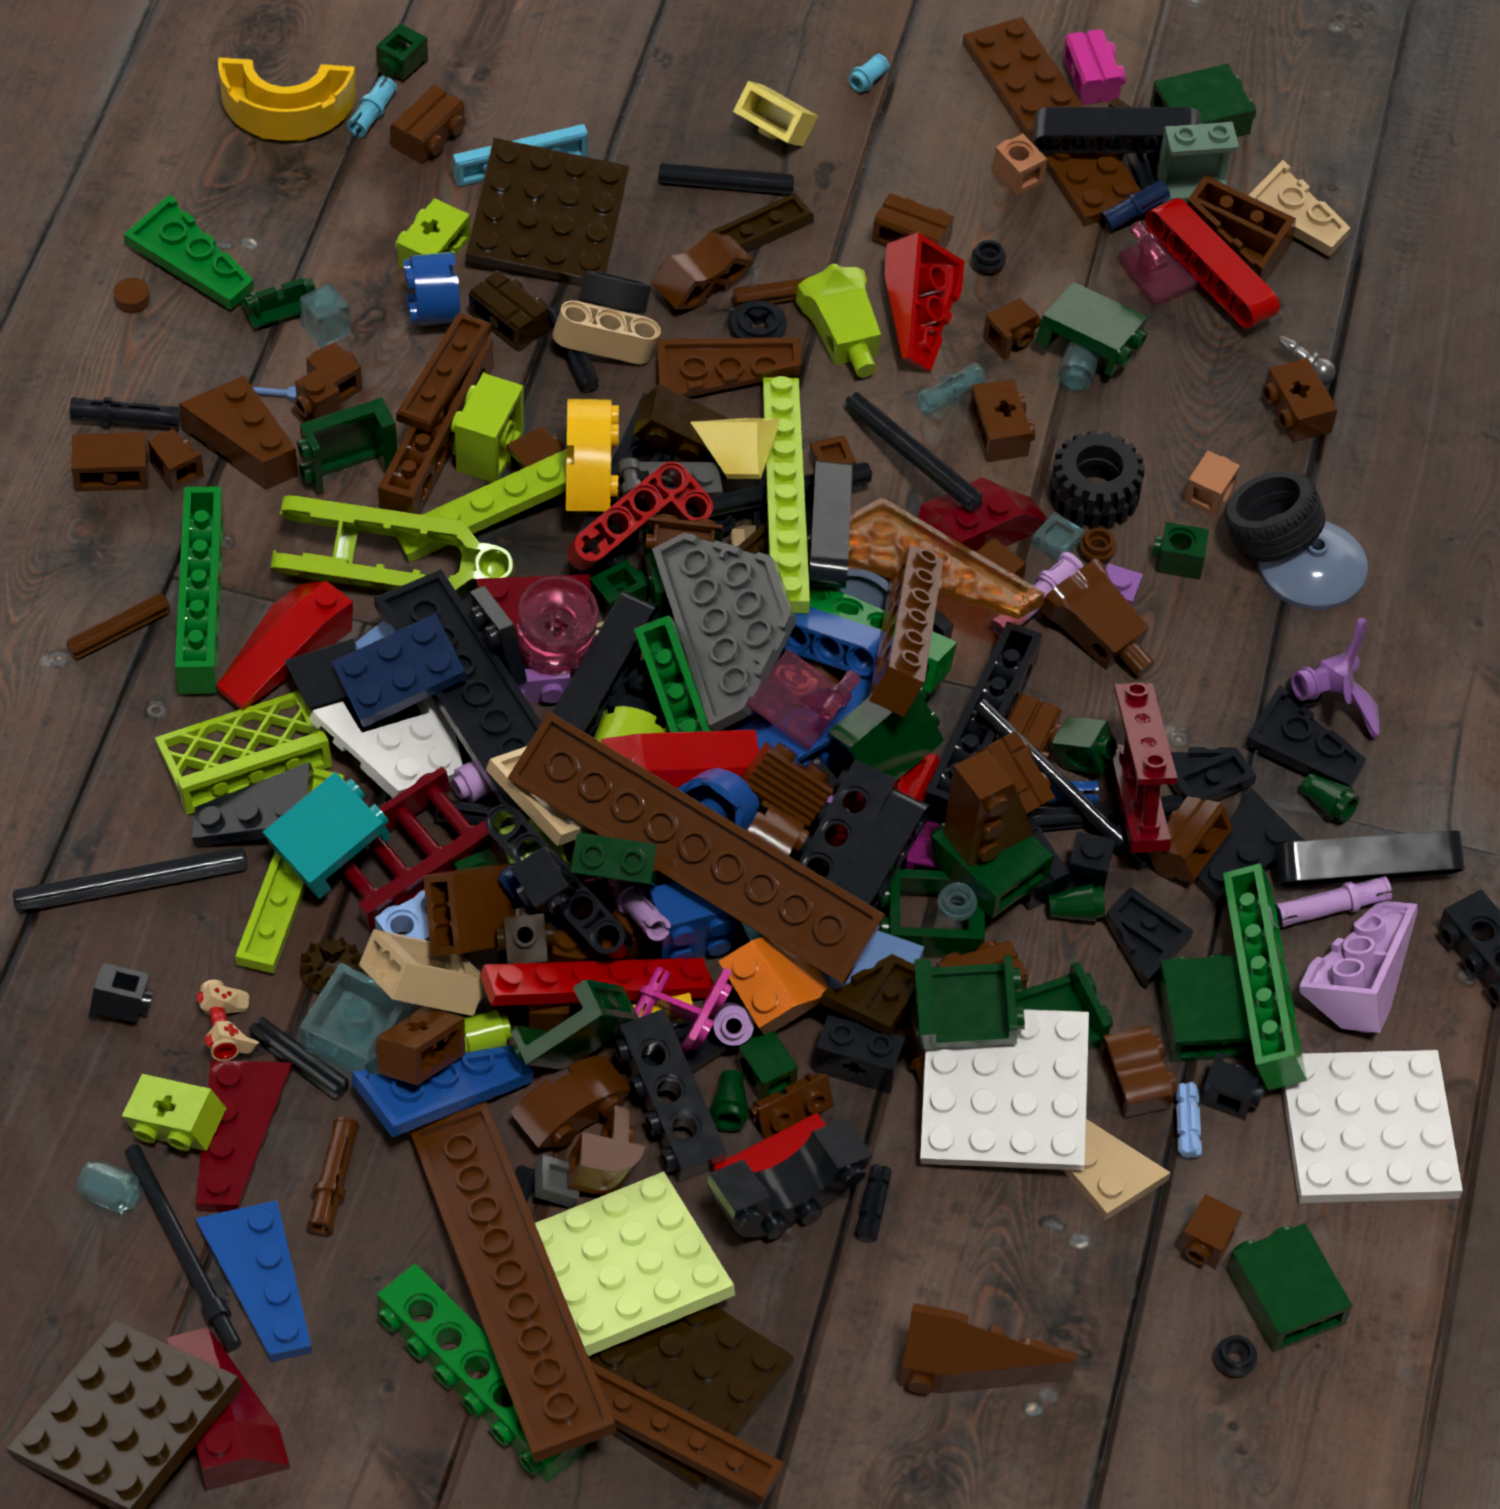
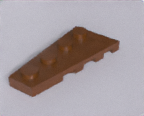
M799 338L658 339L659 384L685 397L763 382V377L775 378L777 376L788 377L798 375L801 371Z

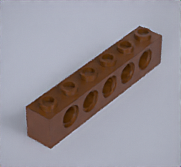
M487 338L430 433L409 426L378 486L380 509L420 514L452 451L455 433L451 431V425L456 412H462L464 409L466 396L471 385L476 386L483 373L490 375L493 370V339Z
M909 544L890 577L869 695L870 702L903 717L925 682L944 560L933 551L926 548H918L912 544Z

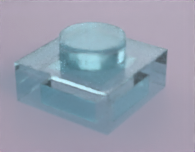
M1054 512L1035 532L1032 544L1058 559L1063 552L1070 553L1079 544L1084 535V529Z

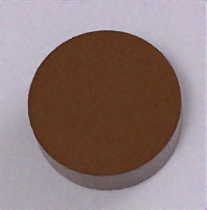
M126 278L119 281L114 287V301L116 306L122 311L138 312L147 307L150 302L149 287L141 279Z

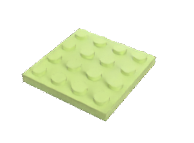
M665 1172L535 1223L588 1356L735 1296L734 1284Z

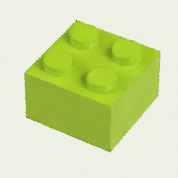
M483 373L477 385H471L469 388L464 409L462 412L457 411L453 418L451 431L455 433V441L452 447V455L456 456L457 472L493 483L499 480L507 465L506 445L522 437L524 433V386Z

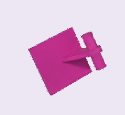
M656 967L647 986L643 985L639 990L640 999L634 1009L637 1015H639L644 1007L642 1017L650 1014L654 1005H659L692 1023L681 1047L685 1055L689 1049L697 1052L714 1023L708 1016H716L733 987L726 983L732 971L727 968L723 969L711 987L701 1008L661 993L671 974L666 970L659 983H657L663 968Z

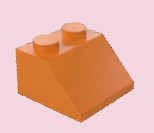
M765 936L748 942L718 961L723 969L727 968L732 971L729 980L764 1035L771 1031H777L819 1005L823 992L829 988L816 967Z

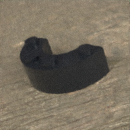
M844 1118L812 1131L808 1140L797 1152L769 1169L752 1172L743 1159L709 1173L707 1186L737 1233L746 1237L767 1236L768 1239H775L799 1222L803 1225H808L816 1221L822 1215L823 1208L832 1203L848 1188L854 1187L865 1178L866 1172L864 1169L873 1155L849 1120Z

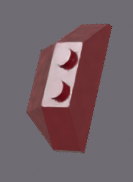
M981 477L970 482L983 495L982 506L980 508L977 507L974 511H968L948 493L921 504L911 544L918 548L929 549L938 557L944 559L941 576L968 565L969 557L991 539L995 538L1007 547L1049 528L1051 522L1031 497Z

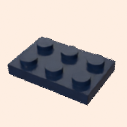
M436 613L332 661L334 669L363 728L468 679Z

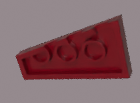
M210 1060L208 1088L223 1103L226 1111L207 1151L201 1150L196 1195V1209L198 1212H226L241 1207L255 1170L260 1149L264 1147L268 1136V1128L282 1100L281 1094L292 1074V1063Z

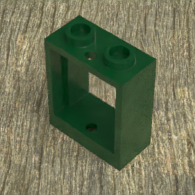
M898 870L880 901L881 907H888V917L884 919L880 926L881 932L924 946L923 957L943 958L954 952L964 955L976 951L985 942V912L943 871ZM900 895L965 898L966 930L900 927Z

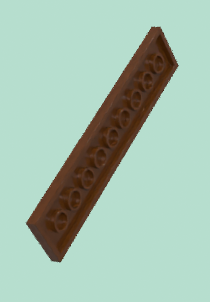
M550 711L508 776L510 781L600 836L655 844L657 850L654 869L842 984L846 983L886 918V915Z
M487 1102L410 1130L417 1154L535 1463L617 1433L615 1422Z

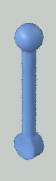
M291 386L287 390L253 387L255 392L260 395L286 397L291 402H294L296 398L295 386Z

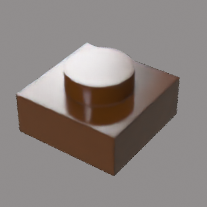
M845 435L810 443V454L814 464L815 461L856 464Z

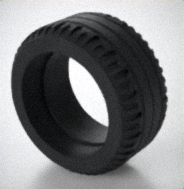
M1290 471L1270 472L1246 482L1229 499L1224 512L1225 524L1235 548L1244 557L1261 562L1284 560L1304 551L1318 538L1326 520L1325 510L1315 485L1306 476ZM1283 513V514H1281V515H1279V516H1277V517H1275V518L1266 520V519H1268V518H1270V517H1272V516H1274V515H1276V514Z

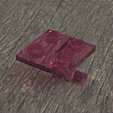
M1136 222L1130 227V232L1139 243L1136 246L1120 251L1119 257L1154 303L1201 286L1159 243L1156 235L1150 234L1142 222Z
M787 648L748 700L747 706L809 750L830 720L834 718L840 707L848 705L852 698L851 692L861 679L856 672L848 670L839 684H835Z

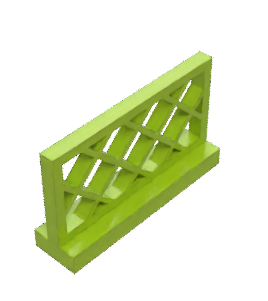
M299 691L250 706L244 711L240 709L155 737L156 746L180 794L181 803L186 815L194 813L196 806L307 762H310L312 768L324 770L332 767L328 738L323 730H318L311 723V713ZM296 706L298 709L293 719L278 715L281 710ZM253 719L262 721L257 731L242 727L244 722ZM272 724L287 728L282 737L267 734L266 732ZM216 731L226 733L221 742L206 739L208 734ZM295 731L310 734L295 740H290L294 735ZM235 736L250 740L245 749L230 745ZM180 743L190 745L185 754L172 752L168 749V747ZM259 743L274 746L259 752H254ZM199 748L214 752L209 761L194 757ZM223 755H228L237 758L222 764H218ZM187 766L201 770L183 777L181 776Z

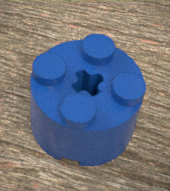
M454 252L412 255L410 259L403 260L407 288L413 292L406 294L408 315H410L411 324H417L418 327L452 324L457 314L461 313L458 275L453 271V265H456Z
M722 768L704 771L677 788L746 831L759 808L758 797L752 792L748 784L738 775Z

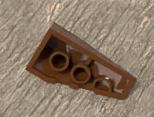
M913 1303L899 1382L901 1387H907L910 1391L917 1394H929L931 1392L944 1394L1072 1379L1076 1353L1033 1338H1024L1016 1341L1004 1334L1005 1328L991 1324L988 1330L968 1324V1315L953 1310Z

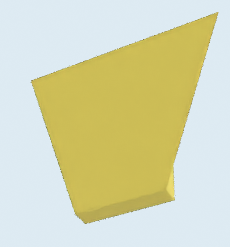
M739 418L690 422L725 473L727 479H761L779 426L778 418Z

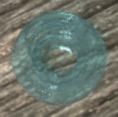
M955 882L942 889L938 896L937 906L940 913L946 918L962 921L970 918L975 913L977 898L968 885ZM952 902H959V903H961L962 905H961V906L953 905Z

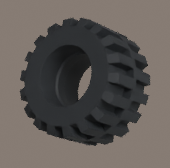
M1087 431L1085 436L1081 433L1073 435L1072 441L1067 439L1062 443V448L1057 450L1050 482L1051 500H1055L1054 507L1056 510L1064 511L1063 517L1068 521L1074 519L1076 520V525L1083 527L1084 524H1089L1092 529L1099 528V525H1105L1106 528L1114 527L1115 521L1120 524L1125 522L1127 516H1132L1136 511V506L1139 504L1145 466L1142 465L1143 458L1141 454L1136 453V447L1132 443H1124L1125 438L1119 435L1116 438L1112 437L1110 432L1103 431V434H1096V431ZM1097 477L1108 482H1095L1087 478Z

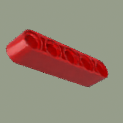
M1174 198L1147 211L1145 223L1150 234L1240 326L1249 329L1279 313L1280 304L1274 291L1181 198Z

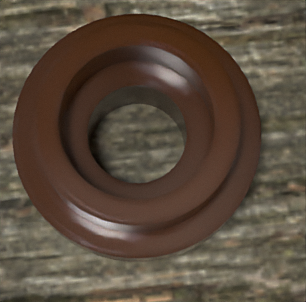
M1093 528L1081 538L1080 552L1087 560L1092 561L1098 558L1102 563L1109 561L1115 555L1116 541L1108 530Z

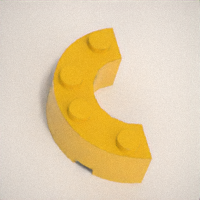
M218 58L221 100L227 114L241 128L262 139L305 141L308 138L323 134L346 118L356 100L355 66L321 64L317 74L309 81L297 86L282 87L269 84L259 78L254 71L253 60Z
M568 399L566 511H606L610 508V497H618V475H611V446L619 445V405H612L611 399Z

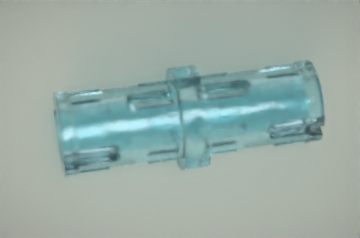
M973 362L957 373L942 376L938 383L916 394L918 407L923 413L928 414L949 401L955 402L961 399L962 394L970 390L972 385L985 382L984 379L986 377L983 369L978 363Z

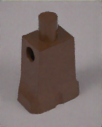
M1098 558L1093 559L1076 573L1066 578L1045 596L1039 611L1062 627L1105 670L1122 659L1140 677L1155 663L1140 646L1149 630V626L1111 582L1106 568Z

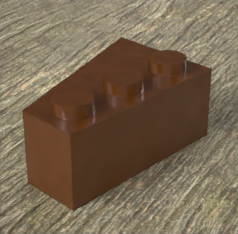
M1204 175L1188 198L1187 204L1266 283L1293 243L1296 218L1207 175Z
M244 375L179 403L182 431L190 437L195 435L207 444V449L215 455L219 452L232 462V467L265 490L298 476L295 446Z
M988 749L955 764L952 773L943 833L969 867L980 861L988 862L994 859L1001 851L1035 835L1013 781Z

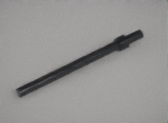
M985 698L978 703L974 710L1002 737L1017 731L1020 738L1029 744L1032 752L1031 757L1040 772L1044 773L1049 778L1050 783L1106 838L1115 839L1114 851L1119 849L1139 870L1150 860L1144 852L1131 853L1125 828L1121 824L1116 826Z
M134 1144L129 1146L125 1150V1155L203 1304L201 1311L208 1325L215 1327L227 1351L238 1348L242 1342L229 1319L231 1317L230 1309L224 1298H218L140 1145Z

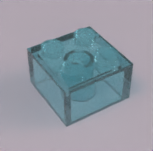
M340 962L299 1026L301 1044L311 1052L351 1072L367 1069L368 1074L378 1073L375 1050L376 1036L412 1015L411 1003L392 1000L371 977Z

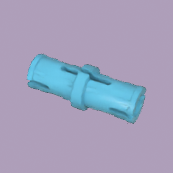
M385 76L380 77L369 94L364 95L360 99L359 108L346 123V127L352 135L356 136L359 132L358 136L360 138L364 137L373 122L383 116L386 104L398 89L392 79L388 78L384 83L386 80Z

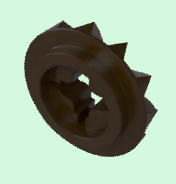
M325 936L322 942L317 944L311 942L305 954H301L300 974L306 985L316 992L322 994L343 993L355 986L360 980L363 969L359 966L362 956L356 944L351 945L347 943L343 937L339 940H330ZM324 958H328L331 961L339 959L338 964L341 972L332 966L325 969Z

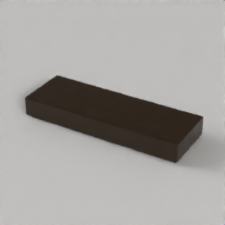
M793 193L709 232L730 236L748 253L814 223V214L800 197Z

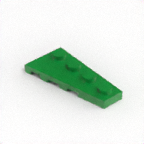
M171 194L165 197L123 234L126 245L229 309L234 308L254 290V281L227 252L223 253L216 246V240L208 232L204 233L196 225V220L187 211L184 213L181 210L177 200Z

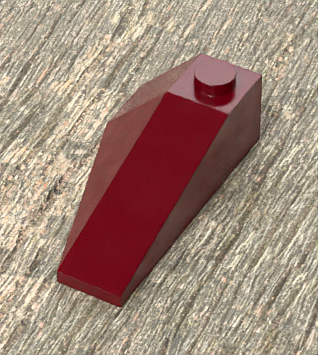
M209 1327L167 1337L169 1345L237 1375L243 1384V1388L195 1445L205 1490L209 1491L290 1469L280 1427Z

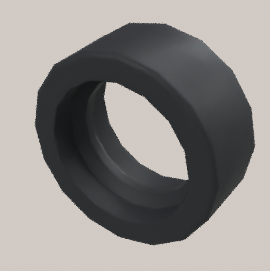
M586 271L580 298L603 306L645 313L651 285L608 273Z

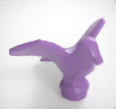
M1358 618L1353 640L1349 647L1339 655L1320 660L1316 670L1311 667H1302L1301 670L1294 672L1291 676V686L1294 694L1301 701L1315 700L1324 691L1343 693L1347 704H1350L1352 700L1359 709L1369 733L1373 738H1376L1380 732L1378 705L1370 694L1354 681L1353 672L1360 667V660L1357 654L1368 628L1367 619Z

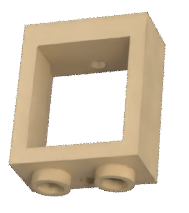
M373 929L359 963V966L392 1000L473 1016L478 1003L485 994V988L480 977L481 972L462 954L431 955L430 941Z

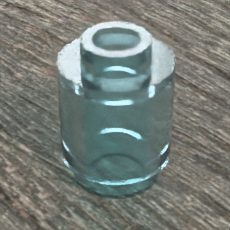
M1072 341L1066 346L1058 372L1059 380L1073 390H1083L1090 387L1093 383L1100 354Z
M91 1160L88 1161L81 1170L76 1184L77 1191L83 1193L85 1199L119 1214L124 1213L127 1208L133 1209L142 1192V1187L138 1185L139 1178L137 1175L102 1160L97 1163Z

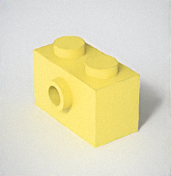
M751 81L747 82L733 110L736 114L759 126L757 131L772 140H776L778 137L786 143L802 147L819 117L767 86Z

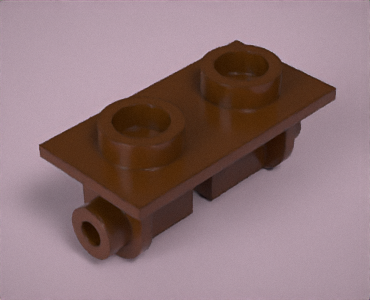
M661 514L657 517L648 516V533L646 535L645 548L653 549L684 532L697 535L700 539L714 543L715 540L722 542L723 525L703 518L696 519L693 522L679 520L676 516Z
M808 1073L804 1078L784 1088V1095L781 1096L778 1092H775L761 1100L753 1101V1106L749 1108V1116L754 1123L760 1121L763 1139L815 1113L819 1114L833 1107L834 1102L828 1075L820 1076L818 1073L815 1075Z

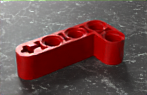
M666 462L583 529L568 547V560L576 569L590 570L648 523V516L655 517L663 510L666 514L676 516L679 520L694 522L696 519H708L713 511L712 500L685 467L677 462ZM661 476H668L673 479L676 489L665 487L661 481ZM634 498L646 501L649 511L639 510L634 503ZM691 504L697 507L700 517L690 516L686 511L685 505ZM613 520L620 524L622 534L611 532L607 526V521ZM596 538L599 544L592 552L590 551L585 554L582 548L587 547Z

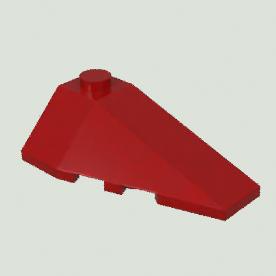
M917 232L887 244L884 276L902 359L927 373L932 370L941 347L943 327L951 321V306L954 301L959 300L962 292L964 260Z
M328 581L298 585L273 603L217 683V691L244 711L291 676L285 660L333 645L352 631L353 601Z
M756 730L640 733L601 739V743L676 788L700 773L713 768H722L741 777L759 752Z

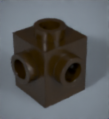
M534 907L530 909H512L511 917H503L504 927H496L498 951L507 952L508 964L548 962L547 947L555 946L553 922L545 923L544 913L536 914ZM523 931H529L533 934V938L530 942L523 943L518 939L519 934Z

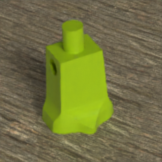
M831 264L822 272L805 279L798 285L796 302L801 311L813 322L834 365L852 362L858 377H868L877 369L873 357L878 356L881 332L866 292L867 279L865 271L858 267H841L837 264Z

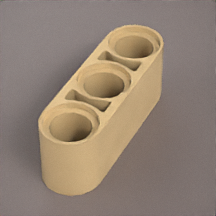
M567 301L562 304L552 336L556 343L565 348L634 364H645L652 357L661 329L657 322L648 317L579 301Z

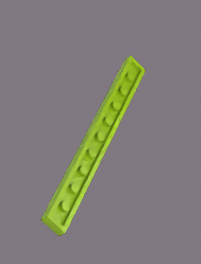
M777 376L775 378L763 377L764 418H778L779 426L765 465L769 555L778 565L793 612L809 613L810 593L799 378H788L785 376Z

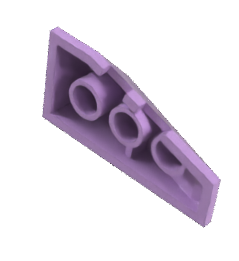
M1392 901L1377 902L1354 923V931L1345 939L1338 937L1331 944L1332 951L1324 958L1316 957L1309 964L1299 985L1300 993L1341 1029L1357 1030L1363 1033H1381L1392 1007L1417 916L1418 904Z

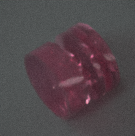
M554 575L540 578L527 587L520 598L516 636L522 660L528 667L541 674L552 676L570 674L577 670L595 638L599 611L595 596L585 584L572 577Z

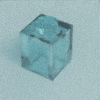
M331 283L300 297L302 326L320 348L351 334L349 305Z

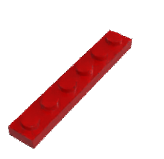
M703 958L484 964L480 973L491 1006L580 1003L573 987L585 979L623 986L630 1001H639L640 996L638 992L643 985L647 986L656 967L663 968L657 983H659L666 970L671 974L661 992L672 997L690 993L691 999L706 998L713 986V981Z

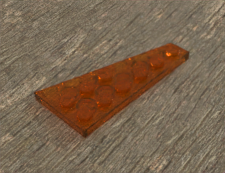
M883 497L850 514L848 565L890 578L909 544H912L918 548L929 549L938 557L944 559L938 594L1016 619H1020L1044 605L1045 592ZM810 536L807 537L808 552H810Z

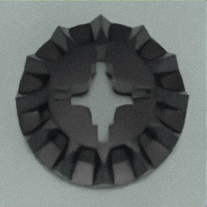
M752 300L739 305L731 315V331L738 338H781L782 334L786 332L787 319L784 312L777 305L768 301ZM765 322V328L758 326L752 329V323L758 325Z

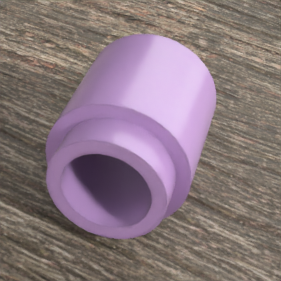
M473 760L454 769L455 778L451 779V784L459 799H466L469 803H474L494 793Z
M730 1002L724 1004L716 1016L713 1017L714 1032L717 1038L724 1044L731 1046L741 1045L753 1033V1018L748 1009L740 1003ZM732 1018H736L741 1022V1029L736 1033H731L726 1029L727 1021Z

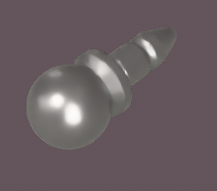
M1284 336L1278 338V342L1287 354H1291L1292 358L1295 360L1309 359L1323 385H1328L1333 381L1336 370L1330 360L1319 358V354L1316 351L1310 356L1308 351L1298 346L1297 342Z

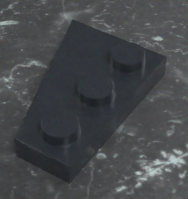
M1279 684L1248 735L1245 746L1307 775L1314 773L1321 778L1352 788L1364 768L1366 758L1334 730H1326L1313 719L1314 713L1306 706L1299 707L1288 697L1289 692Z
M310 762L196 806L192 830V839L196 847L266 838L263 831L312 791L314 770Z
M1251 789L1231 817L1232 831L1193 882L1216 906L1227 899L1223 873L1261 863L1266 873L1277 865L1276 845L1304 841L1253 789Z

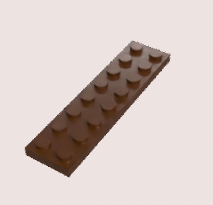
M1023 16L963 34V46L1021 133L1032 143L1034 114L1037 110L1046 107H1084ZM1042 153L1047 158V172L1084 227L1104 221L1105 218L1102 214L1104 210H1108L1129 198V193L1134 195L1141 191L1117 154Z

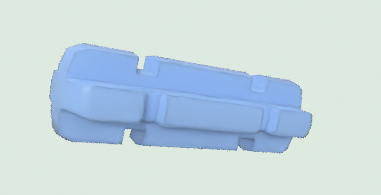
M1180 1083L1177 1085L1176 1100L1178 1101L1176 1105L1177 1134H1180L1178 1138V1151L1184 1159L1197 1158L1202 1153V1143L1199 1140L1201 1136L1200 1107H1198L1199 1090L1195 1083Z

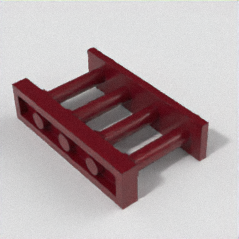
M1140 682L1115 684L1114 692L1125 732L1124 745H1118L1116 754L1109 763L1131 853L1170 851L1171 838L1160 798L1161 785L1177 784V774L1153 683Z
M443 766L432 773L422 775L414 785L378 807L389 820V823L385 825L387 831L389 832L401 824L428 856L426 859L414 867H407L390 845L378 836L368 845L396 877L394 880L382 888H375L352 859L339 868L363 898L358 903L363 924L371 933L373 929L376 930L375 917L380 915L382 911L390 906H398L407 902L424 890L423 875L453 871L454 862L488 848H490L492 853L500 849L499 844L486 829V820L478 825H471L446 796L451 790L448 774ZM432 803L460 835L446 846H439L414 816Z

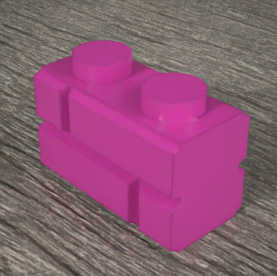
M1102 29L1087 31L1086 34H1083V32L1068 34L1065 37L1062 56L1081 103L1088 105L1098 103L1099 100L1108 102L1113 101L1116 97L1119 98L1121 86L1125 85L1126 75L1124 67L1122 65L1117 66L1115 61L1116 48L1114 43L1107 41Z

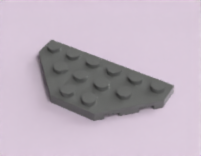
M684 532L653 548L652 551L708 724L713 731H720L750 716L797 620L778 565L770 555L760 552L753 554L743 551L738 546L716 540L714 543L700 539L697 535Z

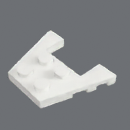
M432 696L415 703L422 715L366 732L360 731L343 702L313 710L310 716L311 723L318 730L323 727L334 737L333 743L342 752L348 750L361 762L360 768L392 798L414 785L422 775L432 773L442 766L447 771L450 783L451 779L455 778L454 769L462 766L455 731Z

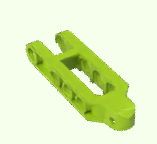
M283 496L280 516L295 522L338 528L333 557L304 552L303 556L277 553L276 550H273L270 566L271 571L282 575L391 591L426 576L422 574L421 570L413 569V573L386 569L383 564H376V567L353 564L358 532H366L457 546L462 553L460 570L455 575H450L448 580L459 597L477 586V579L513 577L515 573V565L510 553L500 546L478 542L464 521L300 496Z

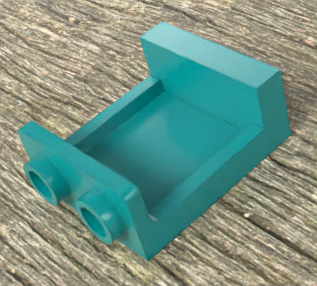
M336 772L263 831L271 847L319 899L331 890L326 881L328 877L376 837L379 836L384 842L391 838L385 827L389 823L385 814L375 804L369 808L362 801L365 794L351 778L345 782Z

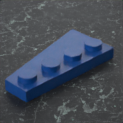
M508 1045L467 1052L462 1056V1059H457L419 1085L379 1073L368 1074L367 1069L353 1071L351 1083L389 1134L395 1137L532 1083L534 1071L517 1056L514 1046Z
M275 1200L195 1218L198 1230L202 1237L205 1238L219 1268L221 1267L227 1278L230 1289L236 1300L240 1302L247 1315V1320L269 1361L276 1362L311 1354V1342L278 1201Z

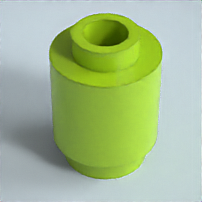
M493 1010L465 1018V1053L507 1046V1040L512 1039L511 1027L507 1016L500 1017L498 1011Z

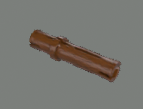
M340 1116L334 1119L320 1180L315 1183L312 1190L314 1203L307 1228L317 1235L326 1236L330 1235V1232L333 1233L338 1206L345 1199L346 1190L343 1186L356 1134L359 1130V1123L350 1117Z

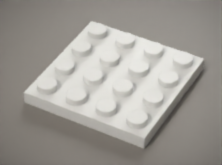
M1024 1009L1025 1029L1018 1030L1017 1044L925 1049L921 1164L1084 1171L1089 1012Z
M1438 1050L1302 1054L1307 1081L1282 1087L1299 1203L1460 1199L1463 1190Z

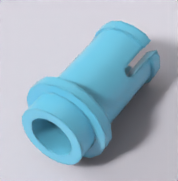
M881 54L873 55L864 65L851 70L848 78L850 86L857 92H867L872 88L874 81L889 71V62Z

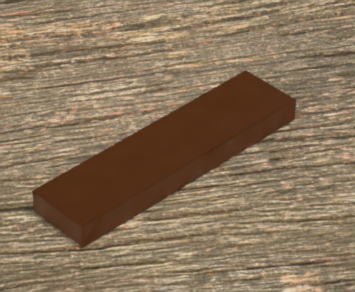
M460 312L457 314L396 412V421L430 433L491 334V323Z

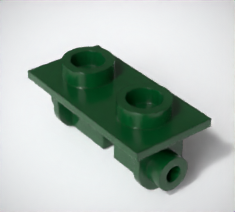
M304 276L281 284L280 290H276L274 286L259 292H250L249 297L244 298V301L241 302L254 329L320 308L313 293L315 291L314 281L311 277L305 279Z

